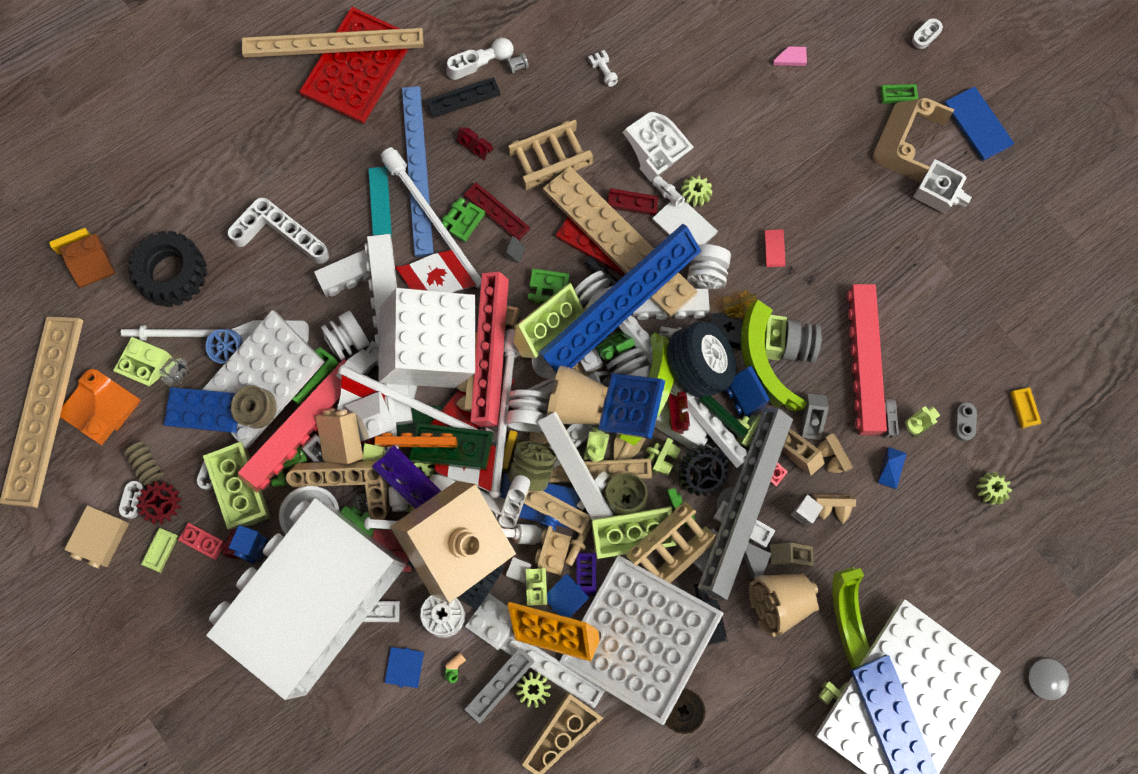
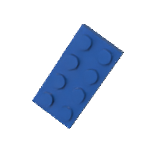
M170 387L164 426L236 433L238 423L231 413V402L236 393Z

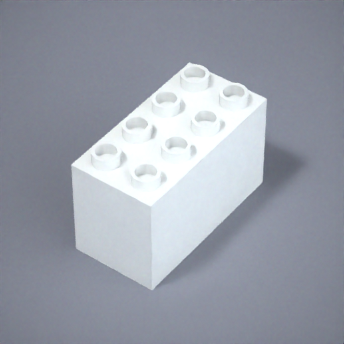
M316 498L311 504L304 500L294 509L289 518L294 523L293 527L285 537L278 533L267 543L263 554L268 558L258 571L251 567L240 577L236 587L241 592L232 604L224 601L213 611L209 617V622L214 626L206 635L284 700L307 695L407 566L403 560L366 533L334 506Z

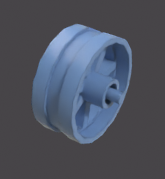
M232 329L216 330L207 337L205 344L206 352L214 362L223 364L230 359L228 350L235 353L244 342L241 336ZM221 332H225L224 341L219 335ZM229 335L234 338L233 341H228ZM215 337L219 341L217 344H213ZM235 343H236V350L233 349V344H235ZM214 347L217 348V350H218L217 353H215ZM222 352H224L225 360L219 358Z

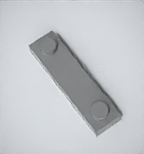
M520 647L465 708V711L480 724L533 665L535 660Z

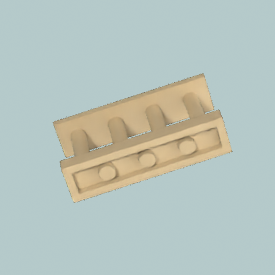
M576 120L565 121L560 126L521 141H514L508 146L510 157L517 154L526 173L523 176V185L526 190L555 179L570 166L576 171L593 163L591 151H582L574 135L577 126ZM567 135L576 155L566 158L557 138ZM549 141L559 159V162L553 165L548 163L540 146ZM534 148L543 167L536 172L532 171L524 154V151Z
M685 501L636 546H633L626 556L635 566L641 563L647 571L671 583L714 544L716 535L706 526L703 529L699 527L692 518L696 511ZM685 522L696 534L688 542L677 531ZM669 536L681 547L673 556L661 544ZM655 549L666 561L658 569L647 559V556Z

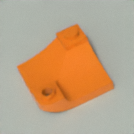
M90 369L82 375L78 381L77 389L62 406L60 417L100 445H103L114 430H119L141 400L98 370ZM91 376H94V380L89 381Z

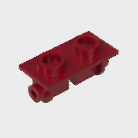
M460 127L456 141L485 161L487 153H491L494 149L492 144L483 138L478 140L479 135L469 127Z
M678 392L677 396L670 393L667 401L670 414L669 425L672 431L684 434L683 431H688L690 427L689 412L682 413V410L688 409L687 395H685V392Z

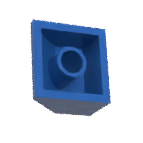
M752 366L737 374L731 386L725 390L727 396L732 398L735 403L734 409L736 413L741 415L742 418L763 410L770 400Z

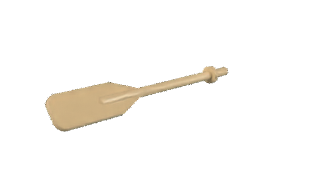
M617 434L614 440L613 460L632 459L639 453L646 438H642L633 446L619 438V434ZM605 488V489L603 490V492L601 493V494L603 495L604 499H605V497H606V496H605L606 488ZM591 518L583 533H579L577 539H572L570 542L573 547L565 561L570 566L573 565L579 551L586 548L583 543L592 527Z

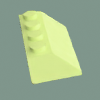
M571 283L564 286L516 325L513 341L521 357L536 358L539 356V352L585 312Z
M242 442L203 456L228 530L236 529L239 525L244 527L252 526L271 518L262 490L260 489L256 493L238 478V472L251 459L247 448L244 447Z
M671 506L592 519V535L597 558L627 554L633 546H636L672 514ZM671 536L661 543L664 547L676 546V542Z

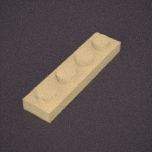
M528 490L524 504L555 518L560 523L581 534L591 518L590 515L545 491Z

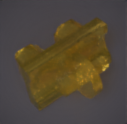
M748 290L741 291L738 294L739 299L733 300L732 296L724 297L722 299L723 314H726L729 318L741 317L743 320L749 305L757 300L756 294L751 295Z

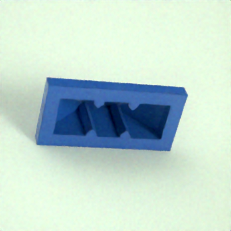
M887 447L878 484L897 489L907 453Z

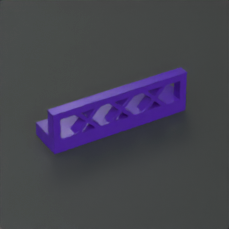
M395 445L388 450L382 459L375 462L372 466L415 509L441 492ZM384 464L390 471L385 470L381 465ZM396 479L401 480L404 485L398 483ZM411 493H414L418 499L414 498Z

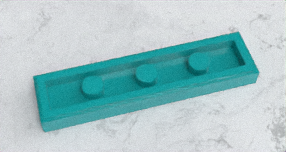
M386 167L369 168L373 236L390 234L392 237L388 169Z

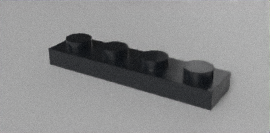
M492 77L427 99L426 101L432 117L436 118L500 96V90L495 78Z

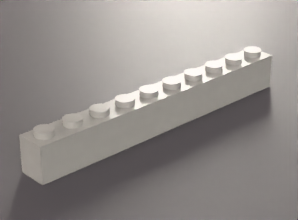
M764 408L698 585V589L713 598L728 600L793 419L779 408Z

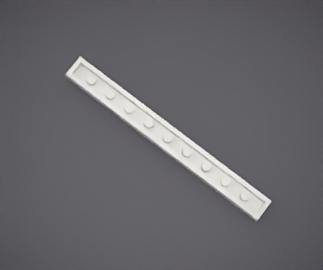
M630 315L619 327L625 334L634 339L636 348H642V355L646 356L647 361L652 366V346L649 334ZM674 379L671 390L677 396L678 392L685 391ZM685 392L690 413L736 468L743 465L747 451L736 441L734 435L726 429L722 421L699 401L700 398Z

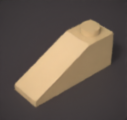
M789 429L782 451L800 469L812 476L825 464L822 453L807 440Z

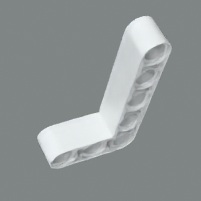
M266 198L255 200L228 230V236L233 244L237 247H243L248 244L265 224H268L314 262L323 264L329 259V253L324 243ZM263 207H267L265 211H260ZM276 218H281L280 221L274 222ZM255 220L253 224L248 225L249 221ZM290 229H295L294 232L288 233ZM237 234H242L241 237L235 238ZM306 239L309 240L308 243H306V244H301L302 241H304V240H306ZM317 251H323L321 255H315Z
M432 475L430 477V480L441 491L456 482L441 475ZM522 475L515 476L506 499L491 497L489 493L480 490L500 526L505 528L515 527L530 487V480Z

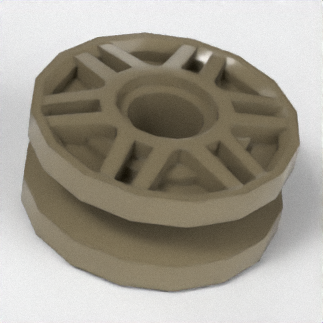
M248 385L239 389L231 402V413L236 422L253 429L267 426L274 419L277 411V402L274 395L270 391L255 385Z

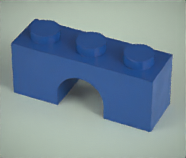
M239 525L229 548L234 551L233 555L251 564H254L255 561L262 563L265 556L263 550L270 540L263 537L257 531Z

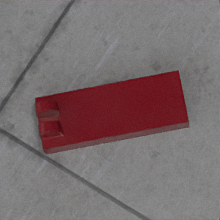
M613 188L609 189L607 203L613 209L652 216L657 214L658 196Z

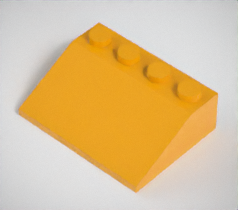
M512 602L508 603L515 641L586 661H592L600 642L596 628L586 622Z

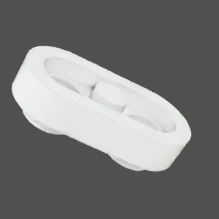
M929 19L915 32L912 38L913 45L918 49L926 48L941 33L942 23L937 19Z

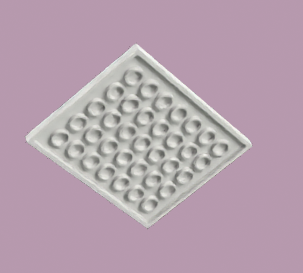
M901 599L859 666L885 654L890 655L939 774L1001 671L907 600ZM852 676L815 736L866 774H892Z

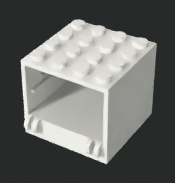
M396 288L380 306V383L455 388L475 374V295Z

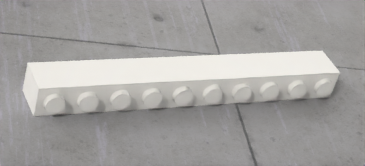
M390 234L368 236V243H365L366 255L369 254L370 261H367V270L372 275V279H369V288L374 293V298H371V306L376 311V316H373L374 328H378V334L380 306L397 288ZM375 335L376 346H379V338ZM377 353L378 365H379V353ZM392 384V389L410 397L409 385ZM393 399L396 425L412 424L411 407Z

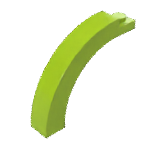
M756 300L749 305L741 330V349L746 368L752 366L771 404L775 407L785 405L788 410L795 412L802 410L807 402L791 392L779 381L768 362L765 350V330L773 310L761 301Z
M654 332L650 336L652 366L649 377L665 380L657 415L658 418L668 399L675 378L670 370L667 358L669 340L665 336H660ZM619 434V438L633 446L642 439L641 437Z
M854 567L835 572L832 581L836 621L851 669L860 665L870 649L864 632L858 602L859 584L864 574L861 568L855 570Z

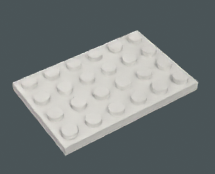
M272 310L202 390L237 393L239 389L248 385H255L266 389L274 395L277 402L275 419L325 361L276 311ZM238 424L237 432L231 434L238 442H242L245 448H249L268 425L263 428L253 429Z

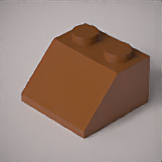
M97 234L60 248L65 264L79 288L116 274L105 244Z

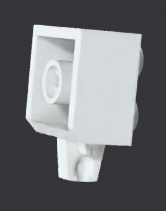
M936 159L930 165L928 172L923 177L913 198L944 214L948 212L952 204L966 207L972 197L961 189L966 176Z

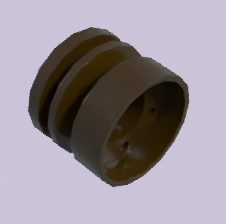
M683 689L665 722L666 725L676 733H693L700 728L705 719L706 710L704 702L692 690ZM684 704L688 713L680 716L677 708L682 707Z

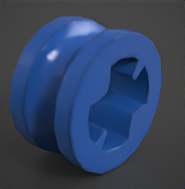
M544 514V520L540 521L539 524L547 529L549 526H552L553 531H556L555 526L559 525L560 522Z

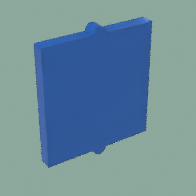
M565 574L547 593V603L552 607V611L567 618H570L589 599L581 590L580 584H576L568 574Z
M391 647L385 683L399 685L400 688H403V686L418 688L424 652L410 650V648L400 649Z

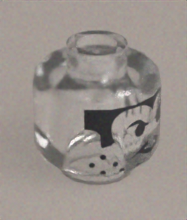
M169 358L159 370L160 379L168 386H179L189 375L187 362L182 358Z

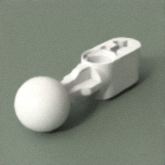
M498 38L492 43L491 48L487 50H467L452 56L447 61L446 74L450 79L456 80L476 72L479 67L488 64V61L495 58L499 61H506L507 58H511L513 55V44L507 38Z

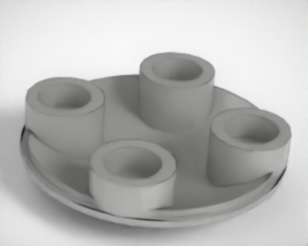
M1041 659L1029 667V684L1037 697L1046 700H1056L1066 693L1069 687V676L1066 669L1059 662L1052 659Z

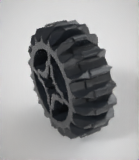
M700 444L698 449L692 446V452L685 450L687 456H680L683 463H677V466L680 468L677 470V475L680 476L678 481L682 483V487L687 489L690 494L694 492L698 497L701 492L703 496H707L708 491L714 494L715 488L721 490L719 485L726 484L723 478L729 477L726 471L730 470V467L726 465L728 459L724 457L725 454L719 451L717 447L712 448L710 444H707L706 447ZM716 460L717 468L716 472L714 473L712 471V468L714 466L713 463ZM691 467L694 469L692 480L689 477Z

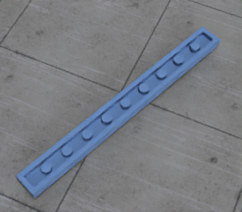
M420 86L402 88L409 178L430 206ZM410 192L415 258L427 257L434 254L431 220Z

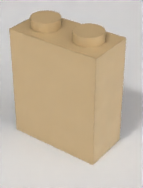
M334 408L323 410L322 414L315 416L324 462L350 464L363 459L356 412H347V409L335 411Z
M87 506L64 550L71 552L70 557L81 561L82 558L89 560L87 564L99 568L100 565L108 567L129 523Z

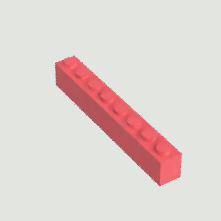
M500 272L482 273L471 410V422L480 427H497L499 425L509 279Z
M853 284L850 290L847 291V302H850L848 319L851 320L849 336L852 338L853 343L850 347V353L854 357V363H852V374H855L853 391L856 392L854 409L858 415L855 426L859 430V435H882L887 431L876 284Z
M345 359L340 362L238 472V478L256 493L260 489L264 490L271 482L269 479L274 474L278 475L284 468L283 464L295 457L299 446H303L310 440V434L313 431H318L315 416L322 414L325 409L334 408L335 411L337 410L335 407L339 404L341 379L336 375L339 367L346 363Z

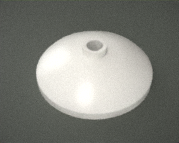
M307 485L293 490L286 496L279 510V522L283 532L287 534L293 527L294 523L289 518L302 501L306 500L311 504L316 498L339 510L335 497L329 491L319 486Z

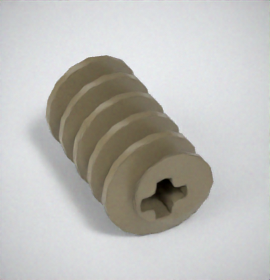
M142 441L127 448L124 455L128 458V463L132 464L131 468L135 471V476L139 478V483L147 486V484L150 485L160 480L165 474L164 472L157 473L161 466L154 467L158 461L157 459L150 460L154 454L152 452L147 453L150 450V446L143 447L145 442Z

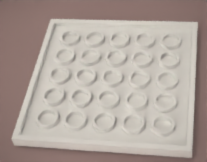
M618 555L582 622H586L596 628L599 634L600 642L592 661L563 654L559 662L661 725H664L724 613Z

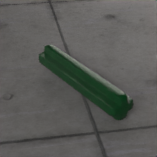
M705 396L699 399L706 408L738 437L742 438L747 433V428L712 396Z

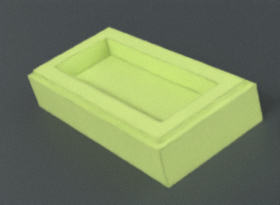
M159 528L141 565L161 573L179 536Z

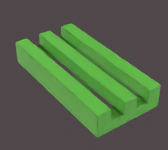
M917 84L881 85L880 87L881 104H896L901 101L918 99ZM886 91H897L893 93H886Z

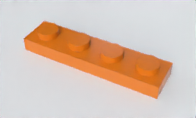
M382 433L381 436H375V445L380 447H393L395 445L396 447L457 448V438L453 437V434L448 433L441 434V437H433V434L422 433L421 437H413L411 433H401V436H393L392 433Z

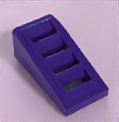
M578 553L576 557V584L585 585L580 586V588L587 596H596V553ZM580 561H592V564H580ZM580 569H592V571H580ZM580 577H592V580H580Z

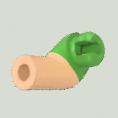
M461 653L457 654L445 665V679L449 683H455L458 680V667L466 661Z

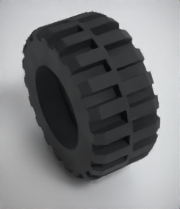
M160 231L158 235H148V239L145 241L142 239L139 242L138 248L134 247L132 250L134 255L130 256L128 263L131 265L128 266V273L131 275V283L149 302H153L158 306L164 304L166 307H172L174 303L179 306L183 304L182 301L187 300L189 302L193 299L192 295H198L201 291L199 287L205 284L203 277L207 276V269L205 268L207 264L191 239H187L185 235L181 233L177 235L174 231H169L168 234ZM171 256L183 258L182 270L174 279L167 282H156L153 280L154 268L161 260Z

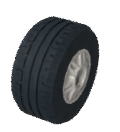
M697 321L673 333L667 346L668 364L675 380L685 392L694 397L701 398L712 396L731 386L736 374L735 356L729 341L716 326L708 322Z

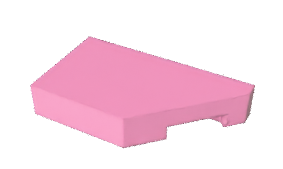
M788 47L774 60L773 65L806 66V47Z

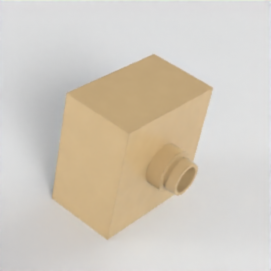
M454 482L390 526L431 596L448 603L516 554L477 485L473 483Z

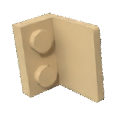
M549 526L548 530H543L541 537L543 547L542 550L538 549L535 558L538 569L546 568V572L561 576L572 537L553 532L552 526Z

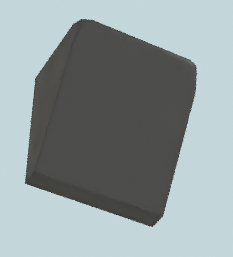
M513 236L506 249L507 260L520 263L525 247Z

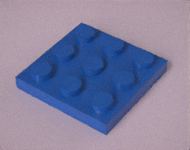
M612 373L598 430L652 439L665 380Z

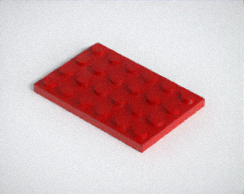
M351 7L336 33L394 30L400 28ZM409 49L323 53L299 91L300 95L364 125Z

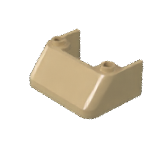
M928 98L896 103L873 152L874 162L921 182L930 167L913 160L915 148L911 144L904 142L916 115H919L944 126L954 109Z

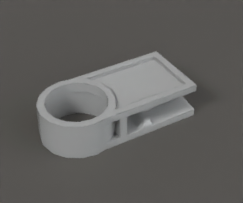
M884 399L887 427L884 438L889 436L894 438L899 434L895 399Z

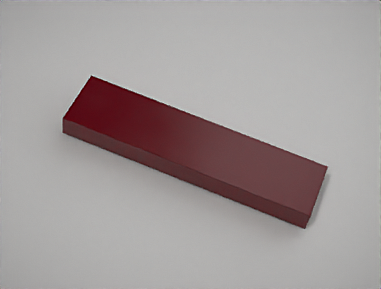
M477 182L463 194L464 198L484 210L485 215L511 237L513 236L520 241L530 231V227Z

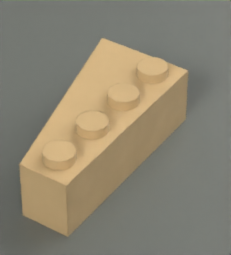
M566 693L520 761V764L533 774H544L564 753L569 751L577 741L599 723L603 717L571 694Z

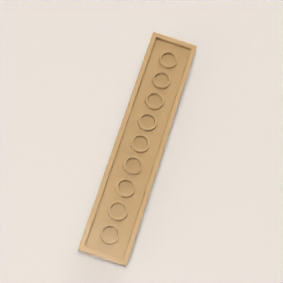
M571 166L543 188V192L625 274L654 250ZM677 273L650 299L670 318L695 297L698 291L681 274Z
M46 317L0 504L38 508L83 325V320L80 318Z

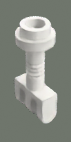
M605 50L600 51L602 57H600L598 52L594 54L596 60H594L592 55L588 56L591 66L593 68L599 66L605 76L604 83L610 87L614 86L618 82V77L616 73H611L606 65L609 62V57Z

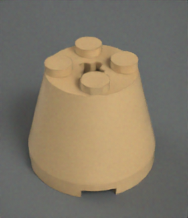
M560 365L555 377L557 382L554 384L550 396L547 416L556 412L563 424H600L608 387L569 367Z
M803 573L761 575L755 577L754 581L749 583L751 608L756 609V613L760 618L758 624L771 637L784 634L813 612L819 610L816 597L818 593L817 585L814 582H810Z

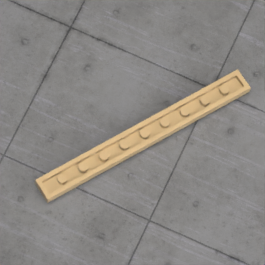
M422 28L242 38V54L244 58L424 48Z

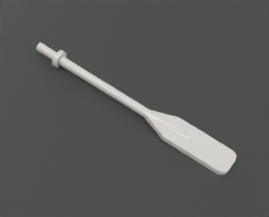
M253 320L232 330L236 331L241 336L243 342H245L263 320ZM286 321L308 343V324L305 321ZM141 325L140 329H121V336L140 337L141 341H146L147 337H208L216 330L147 329L146 325ZM225 332L219 333L220 337H225Z

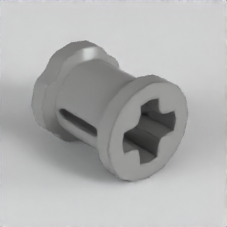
M521 53L518 57L506 59L511 74H514L519 69L529 68L528 60L524 53Z

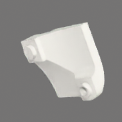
M655 112L646 114L622 132L638 157L641 165L639 169L650 182L694 148L669 118Z

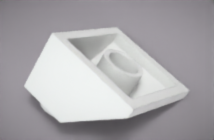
M380 391L345 405L347 412H356L360 441L395 428Z

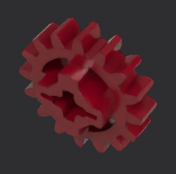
M155 481L154 487L147 484V491L141 489L143 496L137 497L141 503L137 504L136 507L142 509L139 512L140 516L146 514L145 521L152 519V524L155 525L157 520H159L160 524L164 525L165 519L171 522L172 515L178 516L175 511L182 508L177 505L182 499L176 498L179 495V491H173L174 486L172 484L167 488L166 482L163 481L160 486ZM162 491L168 492L172 497L163 496ZM153 493V496L149 500H147L149 495ZM158 499H161L164 502L161 503V507L155 505V503H158ZM169 506H172L171 509H170V511L167 512V513H165V511L168 509V507H169ZM147 509H154L157 516L150 514Z

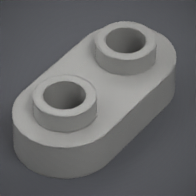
M963 403L957 407L955 412V435L961 441H969L976 435L977 410L971 403ZM965 409L970 411V415L965 413ZM964 428H968L969 433H966Z

